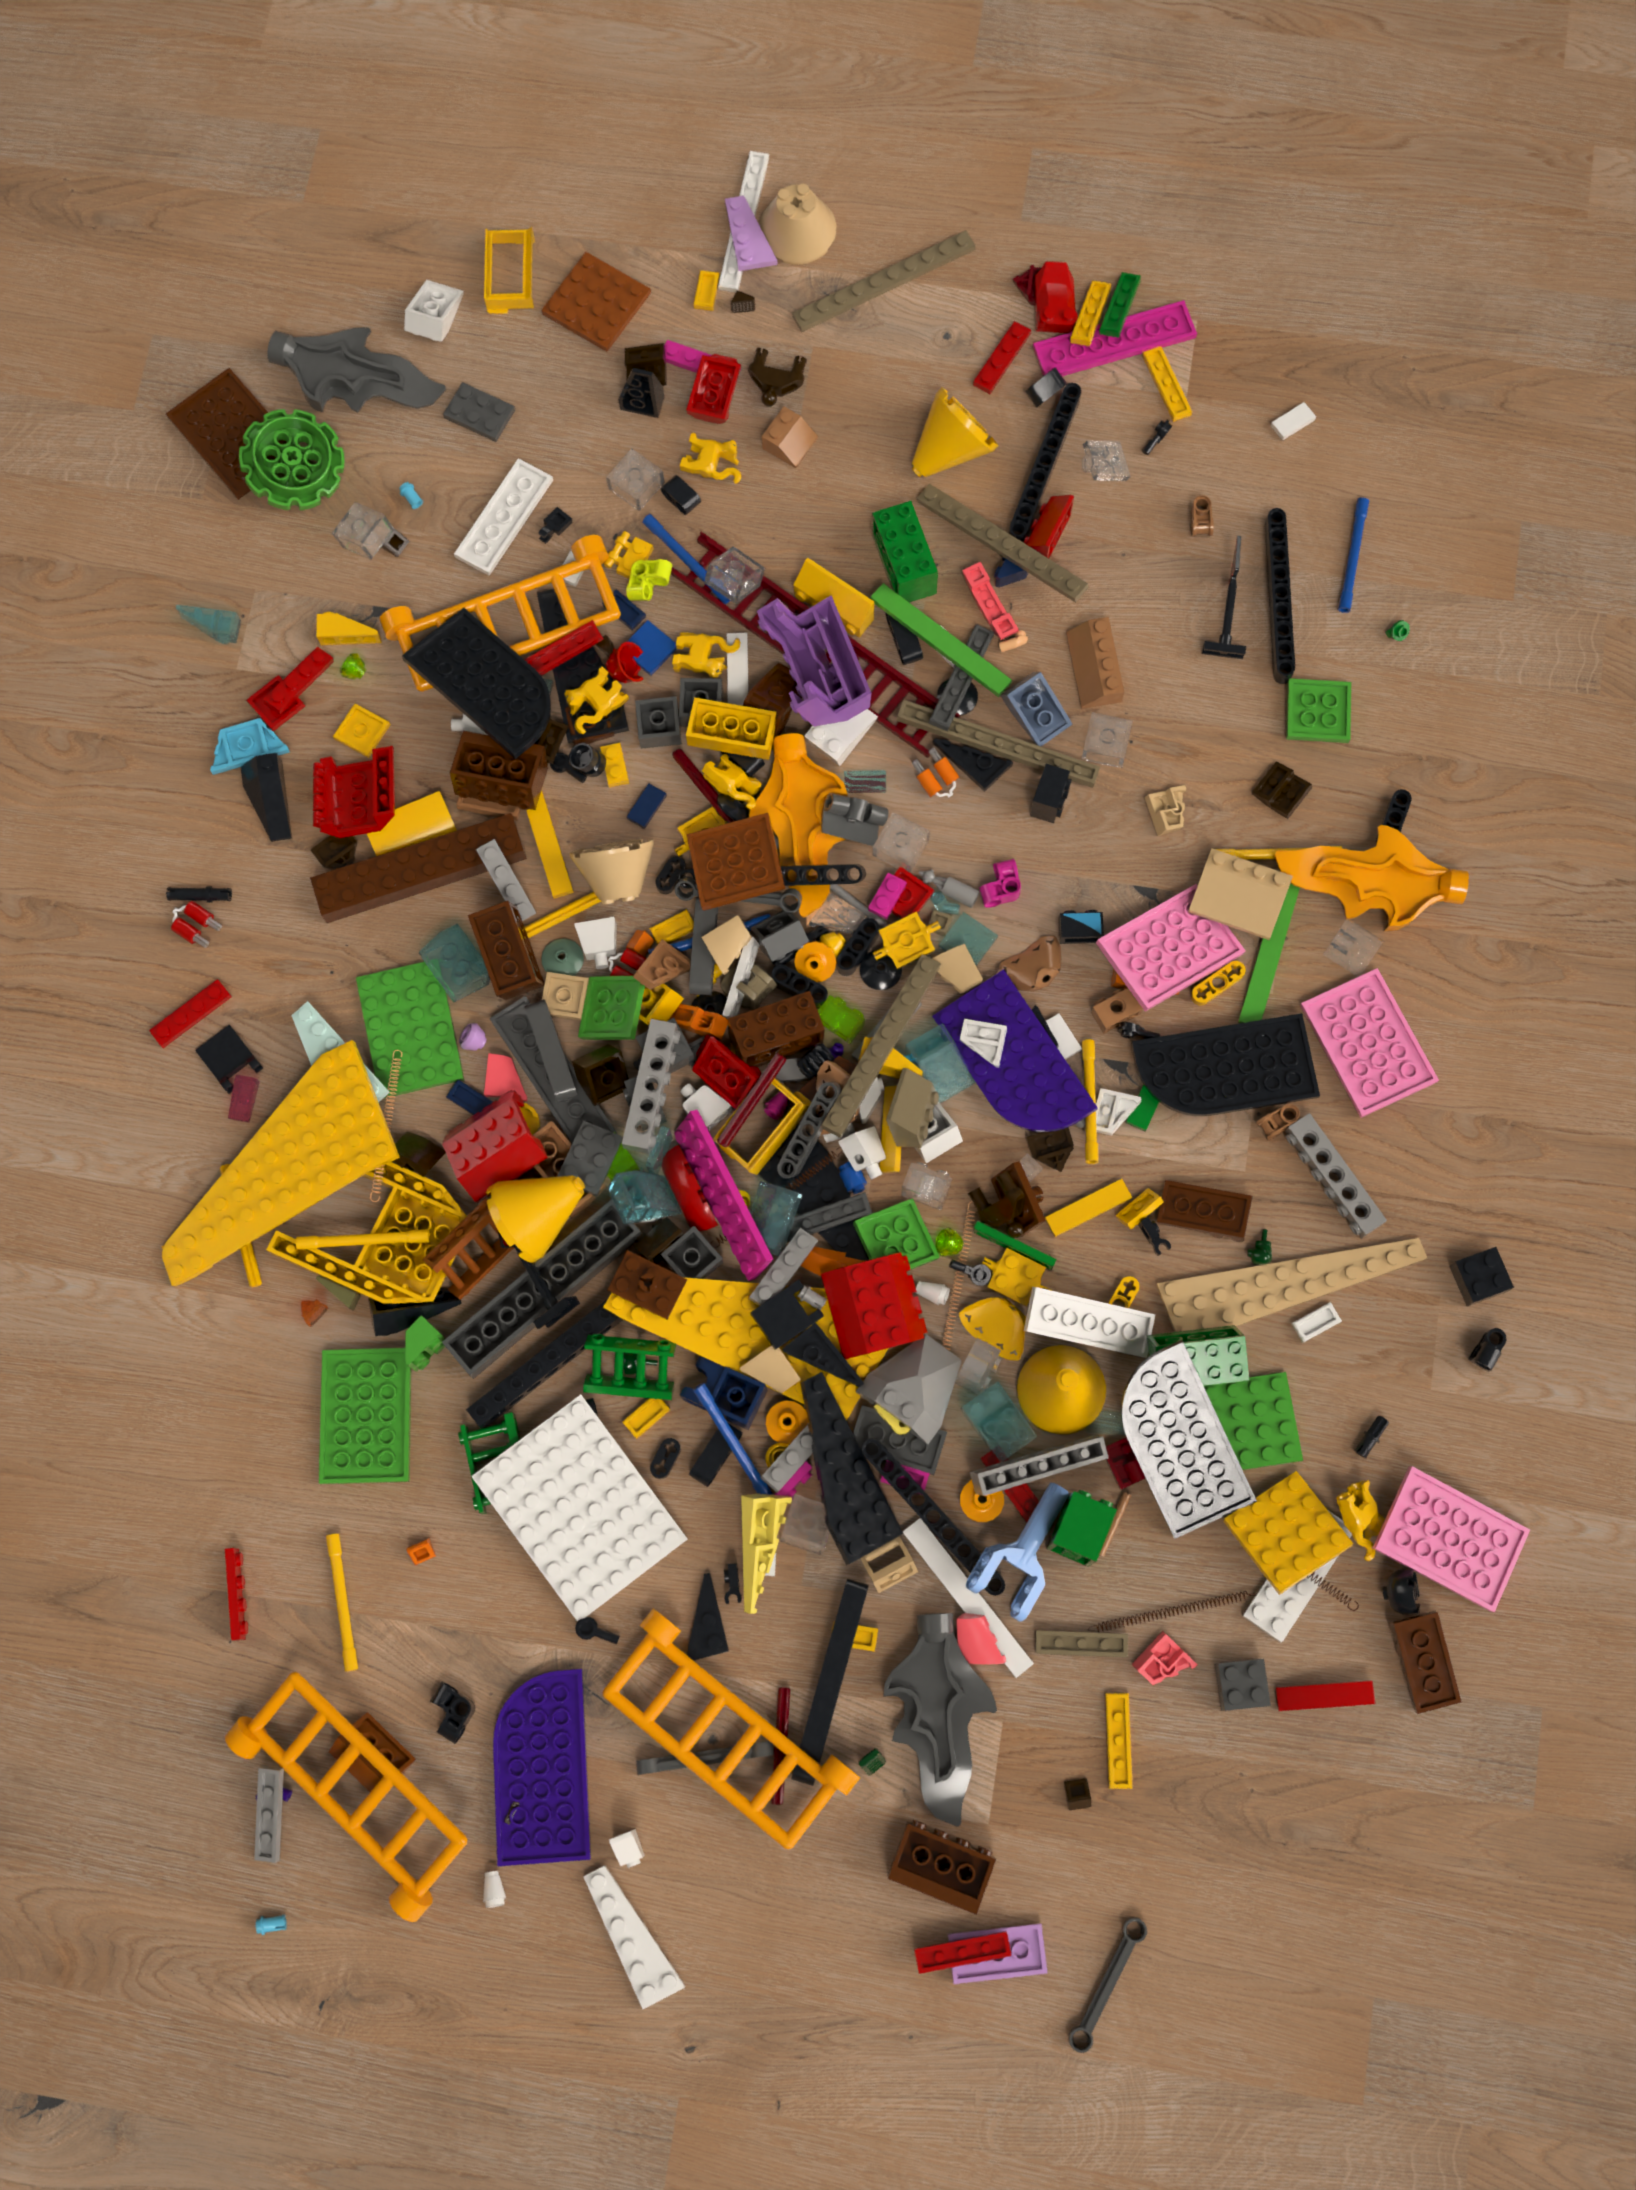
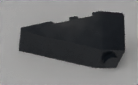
M633 368L619 395L620 410L659 418L665 398L663 386L653 372Z
M277 752L255 756L241 767L243 788L271 842L292 839L283 763Z
M440 1288L434 1302L383 1304L368 1298L375 1337L401 1332L409 1328L421 1315L427 1320L462 1304L461 1300L450 1293L448 1288Z

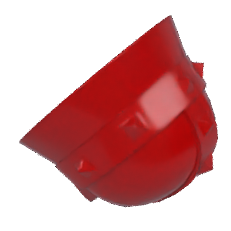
M624 642L618 649H614L605 663L610 676L622 683L644 680L642 676H638L641 667L637 665L633 658L634 656L638 658L643 651L633 642Z

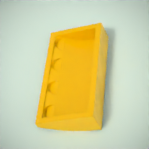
M440 791L395 809V816L381 831L367 833V836L376 856L457 831L444 799Z

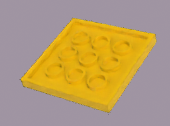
M1297 1471L1257 1496V1502L1236 1510L1224 1518L1223 1521L1278 1595L1353 1545L1350 1538Z

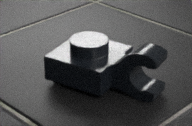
M556 507L544 519L546 526L538 532L540 535L539 539L546 544L552 538L554 532L558 536L561 535L573 523L572 518L559 507Z
M1149 1217L1139 1223L1138 1226L1149 1244H1152L1154 1253L1157 1256L1161 1255L1159 1245H1164L1167 1250L1171 1249L1169 1241L1159 1238L1160 1235L1158 1233L1160 1229L1155 1221L1151 1222Z
M728 1564V1569L724 1570L725 1583H729L730 1589L725 1594L724 1600L726 1604H729V1597L734 1594L738 1598V1603H741L742 1596L739 1590L738 1564Z

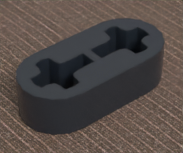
M674 856L670 858L655 881L656 888L661 894L671 893L678 882L679 873L682 870H686L685 861L681 857ZM678 863H680V868H681V869H676V870L674 871V873L672 874V872H673V866H672V865H673V864H674V865H677ZM670 877L668 881L670 886H664V888H662L661 881L666 882L667 879Z
M668 1438L660 1445L650 1465V1472L655 1478L664 1479L670 1474L681 1452V1446L677 1440ZM675 1443L676 1452H671L668 1458H666L667 1449L665 1446ZM664 1459L666 1460L664 1464L666 1472H661L658 1475L656 1474L655 1465H661Z

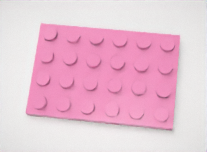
M1197 884L1101 937L1096 942L1145 1012L1245 953V949L1227 925L1188 912L1198 886Z
M1378 968L1301 1003L1300 1006L1360 1118L1439 1081Z
M1409 1466L1372 1549L1413 1569L1415 1572L1490 1612H1495L1530 1529L1413 1466Z

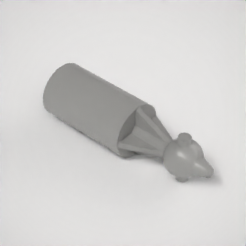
M932 869L919 871L918 873L923 878L925 884L933 882L941 891V894L970 908L974 906L980 891L950 876L948 878L935 877L934 870Z

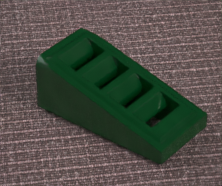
M874 1748L860 1759L858 1764L867 1775L871 1776L885 1765L886 1760L878 1749Z

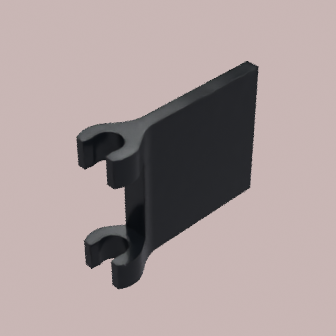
M230 1025L195 1050L228 1094L236 1090L228 1079L249 1064L256 1073L263 1069L262 1065Z
M797 1280L750 1312V1315L775 1350L824 1317L820 1309L808 1316L795 1298L794 1294L804 1287L800 1280Z

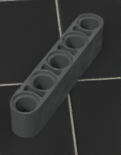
M696 897L689 993L690 995H712L715 960L704 943L702 936L717 928L718 907L703 911L699 897Z
M545 999L524 1006L557 1102L577 1096L578 1093Z
M826 1082L819 1087L778 1163L777 1171L781 1177L792 1178L801 1172L823 1131L822 1124L842 1091L838 1083ZM828 1086H832L835 1090L832 1098L826 1094ZM818 1105L824 1108V1115L822 1117L816 1114V1107ZM808 1124L814 1128L812 1136L806 1133L805 1129ZM797 1143L804 1147L802 1155H799L795 1150ZM787 1162L793 1165L794 1170L791 1174L785 1170Z

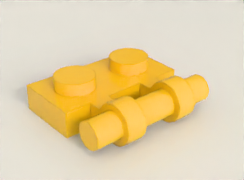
M623 531L621 536H618L615 540V546L612 551L608 552L609 557L604 566L611 569L613 564L618 565L616 569L617 574L629 579L632 565L638 560H648L654 547L652 544L637 537L634 538L632 543L628 542L630 534ZM622 549L627 551L623 558L618 556Z

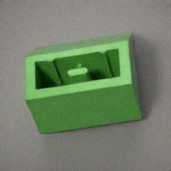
M422 1315L405 1332V1363L416 1372L419 1369L423 1370L430 1363L429 1358L434 1353L438 1354L445 1348L442 1342L446 1339Z

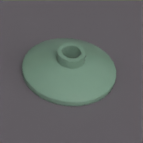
M563 938L554 940L545 947L541 961L546 973L551 972L575 976L583 966L584 955L576 942ZM565 954V958L562 960L558 959V956Z

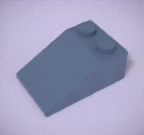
M1041 672L1031 673L1000 695L1012 715L1038 746L1044 745L1073 725Z

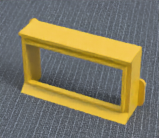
M532 227L527 230L485 229L484 301L489 314H506L509 309L534 308L532 299V257L535 237ZM493 244H523V293L492 294Z
M776 1077L771 1084L787 1096L795 1105L749 1162L730 1145L726 1148L717 1142V1139L741 1104L713 1137V1141L719 1145L722 1151L730 1158L737 1160L748 1172L755 1175L761 1171L802 1120L811 1104V1101L798 1091L793 1093Z

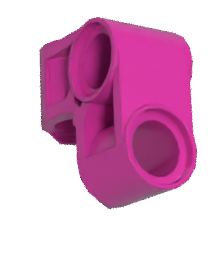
M1015 859L993 864L997 881L979 887L984 907H995L1000 904L1016 901L1019 898L1021 883ZM1012 886L1016 891L1008 892L1006 888Z

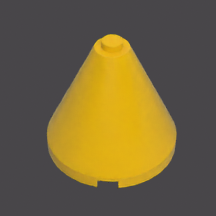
M943 387L935 394L912 460L914 466L912 470L919 477L922 475L928 477L989 454L999 446L992 436L987 440L989 435L986 429L956 398L951 397L950 400L947 399L948 391Z
M574 1175L500 1181L487 1189L486 1193H491V1198L487 1200V1206L495 1226L510 1247L515 1244L521 1250L518 1256L527 1262L534 1263L543 1258L583 1196L585 1185L580 1177L576 1178Z
M1066 1345L1050 1346L1032 1355L1024 1364L1018 1378L1017 1398L1022 1412L1034 1426L1050 1433L1068 1435L1085 1429L1098 1417L1106 1399V1382L1099 1365L1084 1351Z

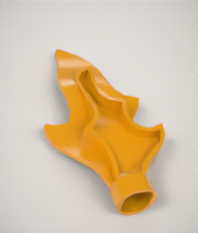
M788 733L774 738L772 745L774 764L771 777L757 798L756 806L750 810L749 817L764 813L769 814L773 832L778 837L780 866L828 865L827 859L830 849L836 843L846 839L821 832L824 803L829 793L848 797L845 784L836 774L816 765L807 757L806 742L803 735ZM811 869L809 871V878L815 881L818 874L814 869ZM790 870L788 878L791 881H795L797 877L796 872ZM830 885L788 886L789 889L798 890L802 895L799 913L803 918L822 907L830 893Z
M1385 825L1377 827L1378 839L1376 847L1366 851L1347 850L1332 846H1316L1297 851L1279 850L1274 854L1280 872L1293 876L1291 880L1292 885L1304 890L1337 897L1344 906L1346 920L1356 918L1369 909H1383L1388 915V923L1384 931H1397L1409 925L1423 910L1435 903L1445 902L1462 905L1468 890V871L1447 869L1430 861L1400 831Z

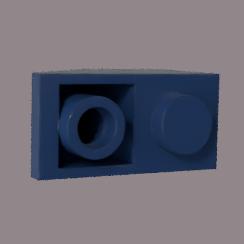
M1003 557L1004 563L1002 567L998 566L994 574L996 587L1000 588L1026 579L1028 572Z

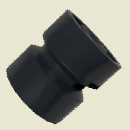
M579 743L570 751V764L585 775L597 777L605 770V756L586 743Z

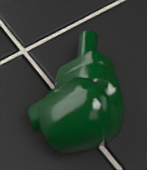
M1262 1229L1261 1241H1255V1247L1249 1248L1247 1251V1256L1251 1258L1255 1265H1267L1272 1260L1271 1242L1267 1241V1229Z
M624 1353V1373L634 1375L636 1373L637 1354ZM646 1359L645 1365L657 1366L658 1360Z

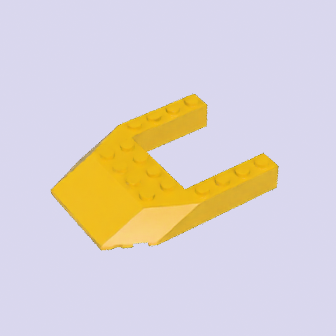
M390 1162L385 1164V1166L379 1167L385 1170L376 1169L377 1172H383L384 1174L375 1173V1170L363 1175V1177L372 1181L380 1179L382 1182H375L392 1189L370 1234L429 1229L430 1242L364 1245L354 1265L319 1249L297 1250L296 1239L277 1230L266 1249L278 1258L383 1304L434 1302L446 1275L442 1270L436 1273L422 1259L467 1215L442 1184ZM380 1175L383 1176V1178H378L374 1176ZM455 1257L448 1262V1265H449L450 1267H451V1265H452V1263H453Z

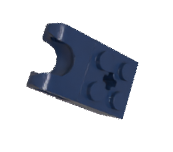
M698 1357L695 1362L696 1368L707 1376L705 1385L724 1418L735 1425L749 1430L768 1391L766 1384L706 1358ZM684 1387L681 1390L679 1396L683 1401L707 1411L695 1395L693 1388ZM739 1395H741V1400L738 1402H734L732 1398H737Z

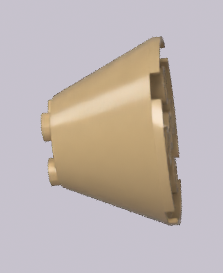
M806 184L790 185L780 189L778 195L763 211L759 220V226L775 257L787 264H807L821 258L828 252V248L836 237V221L832 211Z
M643 839L613 842L596 845L595 848L574 850L569 854L595 895L602 901V904L614 903L619 898H622V901L625 902L635 900L641 893L654 841L653 839H648V842L643 843Z

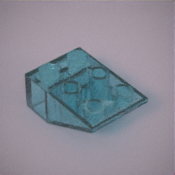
M943 1023L906 1044L905 1052L912 1059V1063L923 1071L922 1077L933 1083L936 1092L939 1094L938 1102L940 1104L975 1084L963 1057Z
M637 1170L616 1173L608 1186L623 1224L682 1213L665 1176Z
M996 1382L960 1408L969 1423L1000 1462L1009 1458L1037 1437L999 1382Z

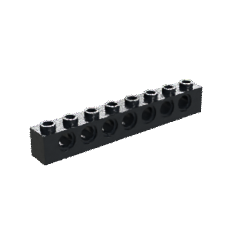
M608 1299L468 1407L466 1410L481 1429L488 1427L585 1351L584 1347L588 1335H605L623 1321L603 1308Z

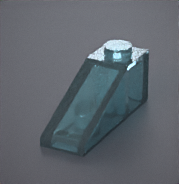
M176 605V610L181 618L219 643H237L241 620L236 612Z

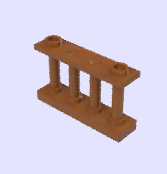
M486 1198L422 1259L436 1273L440 1270L443 1271L453 1283L448 1288L449 1292L459 1300L469 1294L471 1289L514 1249V1247L502 1248L500 1240L493 1246H490L480 1234V1231L488 1223L498 1234V1229L490 1215L487 1206L488 1199ZM472 1239L484 1251V1254L476 1262L464 1249ZM456 1255L469 1268L460 1278L448 1265V1262Z

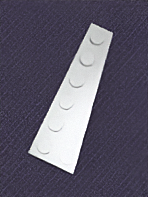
M603 1866L583 1876L642 2009L685 1988L683 1981L667 1960L607 1867Z

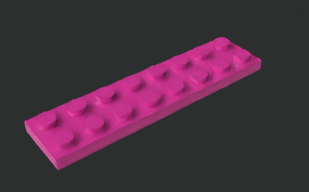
M1183 300L1127 316L1119 338L1101 335V324H1099L1090 346L1071 343V335L1073 333L1071 332L1033 343V349L1043 376L1055 367L1062 376L1136 356L1160 346L1164 348L1195 339L1197 332Z
M698 1109L690 1111L674 1132L676 1141L680 1144L685 1158L689 1162L694 1176L703 1190L704 1197L708 1200L713 1215L717 1218L722 1228V1233L726 1236L732 1253L736 1256L741 1266L742 1272L748 1281L755 1280L773 1260V1257Z

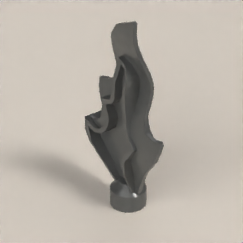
M352 328L329 335L293 337V335L274 331L268 344V361L273 364L289 367L298 379L306 401L313 409L322 413L326 402L334 397L345 400L350 409L358 413L364 403L373 397H384L404 406L419 409L433 405L446 391L445 385L430 380L406 359L392 354L369 351L365 345L367 337L371 333L370 328Z
M953 1613L916 1615L917 1632L919 1634L918 1642L913 1651L891 1671L885 1682L884 1697L897 1696L904 1702V1717L895 1728L892 1741L907 1744L916 1751L919 1759L921 1791L925 1805L935 1818L958 1827L961 1825L963 1799L972 1775L968 1725L973 1714L981 1712L996 1713L997 1706L991 1690L971 1668L961 1653L953 1633Z

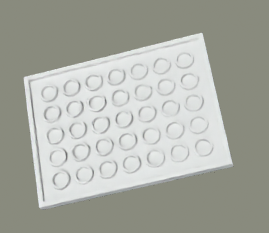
M579 1395L471 1476L577 1622L579 1619L587 1617L687 1540L682 1530L582 1395Z

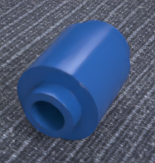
M850 1162L839 1167V1175L848 1193L853 1192L855 1195L865 1190L864 1186L867 1184V1181L861 1170L856 1172Z

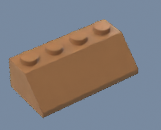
M1109 617L1087 620L1067 631L1066 636L1081 709L1121 703L1124 696V688Z
M551 1121L533 1134L534 1137L541 1141L548 1158L531 1168V1171L537 1178L557 1177L572 1145L554 1122ZM604 1183L599 1191V1194L606 1188V1185ZM584 1192L569 1217L573 1219L589 1207L597 1197Z

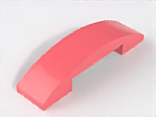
M981 562L962 570L977 606L997 637L1002 640L1019 632L1010 613L1007 614L991 586L990 578Z

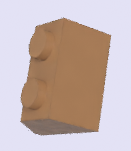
M783 406L762 435V448L797 468L818 436L800 415Z

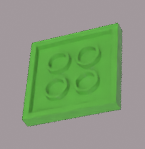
M1289 678L1286 740L1349 743L1351 737L1352 682Z
M633 976L590 977L578 1037L582 1040H635L645 986L633 978Z
M913 1198L853 1222L869 1260L901 1252L902 1256L907 1255L910 1269L912 1270L940 1258Z

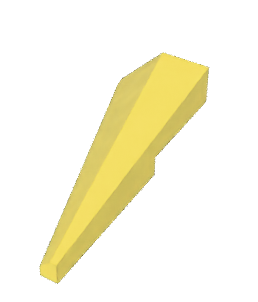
M769 1494L741 1495L744 1612L754 1614L757 1612L755 1608L758 1595L762 1594L764 1590L762 1582L765 1573H769L779 1542L777 1535L780 1525L785 1524L786 1517H784L786 1506L791 1504L792 1501L790 1496Z

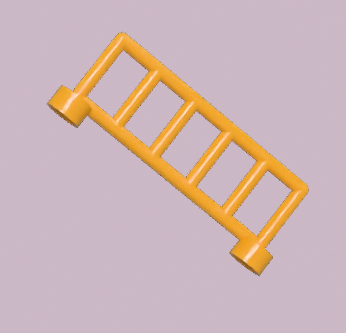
M599 535L582 537L571 547L575 561L414 620L411 609L407 606L390 608L379 618L385 636L388 640H398L404 654L413 647L410 638L412 634L434 626L438 628L463 608L470 613L475 611L478 620L497 636L487 606L512 597L515 600L529 639L509 646L519 656L550 645L592 620L597 627L620 618L621 612L602 567V564L609 557L603 540ZM590 569L606 610L579 620L563 578ZM552 583L568 625L541 634L525 592ZM408 665L418 691L424 692L434 688Z
M653 1608L640 1624L648 1632L647 1635L603 1689V1697L783 1848L792 1849L836 1790H840L847 1796L860 1777L832 1754L823 1766L816 1762L676 1647L672 1642L681 1630ZM656 1647L679 1668L643 1712L619 1691L652 1649ZM691 1676L713 1694L714 1697L682 1739L677 1741L659 1726L655 1720L688 1677ZM726 1705L750 1726L716 1771H713L690 1750ZM762 1735L786 1756L752 1801H749L731 1786L726 1779L759 1736ZM798 1764L821 1783L822 1786L790 1829L785 1831L762 1810Z
M290 1673L254 1719L242 1716L235 1722L225 1735L226 1744L235 1754L245 1759H253L263 1749L281 1768H284V1771L399 1883L389 1896V1903L395 1913L406 1921H418L433 1902L432 1895L428 1889L467 1844L466 1835L300 1673ZM296 1690L318 1712L285 1751L268 1735L264 1727L292 1692ZM329 1722L350 1745L319 1783H317L296 1762V1759L323 1726ZM362 1754L383 1777L353 1814L350 1815L328 1792L356 1758ZM394 1786L417 1809L383 1848L361 1825ZM428 1819L450 1842L417 1880L394 1857L424 1821Z

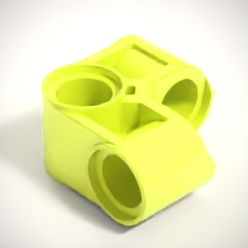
M663 559L636 561L631 567L629 583L626 588L627 598L630 601H650L653 596L654 585L667 586L669 584L672 563Z

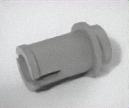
M804 1285L797 1295L801 1302L804 1300L817 1310H821L827 1301L826 1298L811 1290V1286L807 1287Z

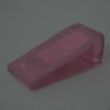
M236 1074L228 1119L250 1123L260 1084L257 1078Z

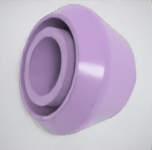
M470 1023L463 1030L459 1044L464 1050L476 1051L484 1047L487 1038L485 1037V1032L477 1023Z

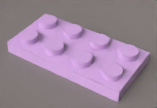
M1041 1923L948 1934L950 1942L1007 1931L1012 1955L1010 1957L953 1967V1983L960 1984L1047 1974Z

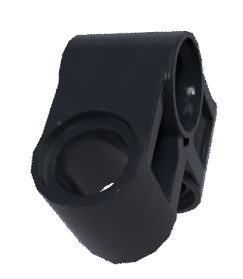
M1499 1328L1486 1331L1468 1360L1487 1372L1492 1371L1506 1343L1505 1332ZM1492 1333L1497 1334L1499 1337L1497 1345L1490 1341Z
M441 1681L430 1699V1702L447 1712L436 1733L456 1744L475 1712V1704L471 1699L459 1693L454 1687ZM462 1702H465L468 1706V1711L465 1715H461L458 1711V1707Z

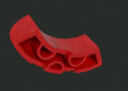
M679 1144L674 1146L663 1157L661 1166L663 1174L689 1227L695 1226L698 1231H703L718 1226L702 1191L697 1192L701 1188Z

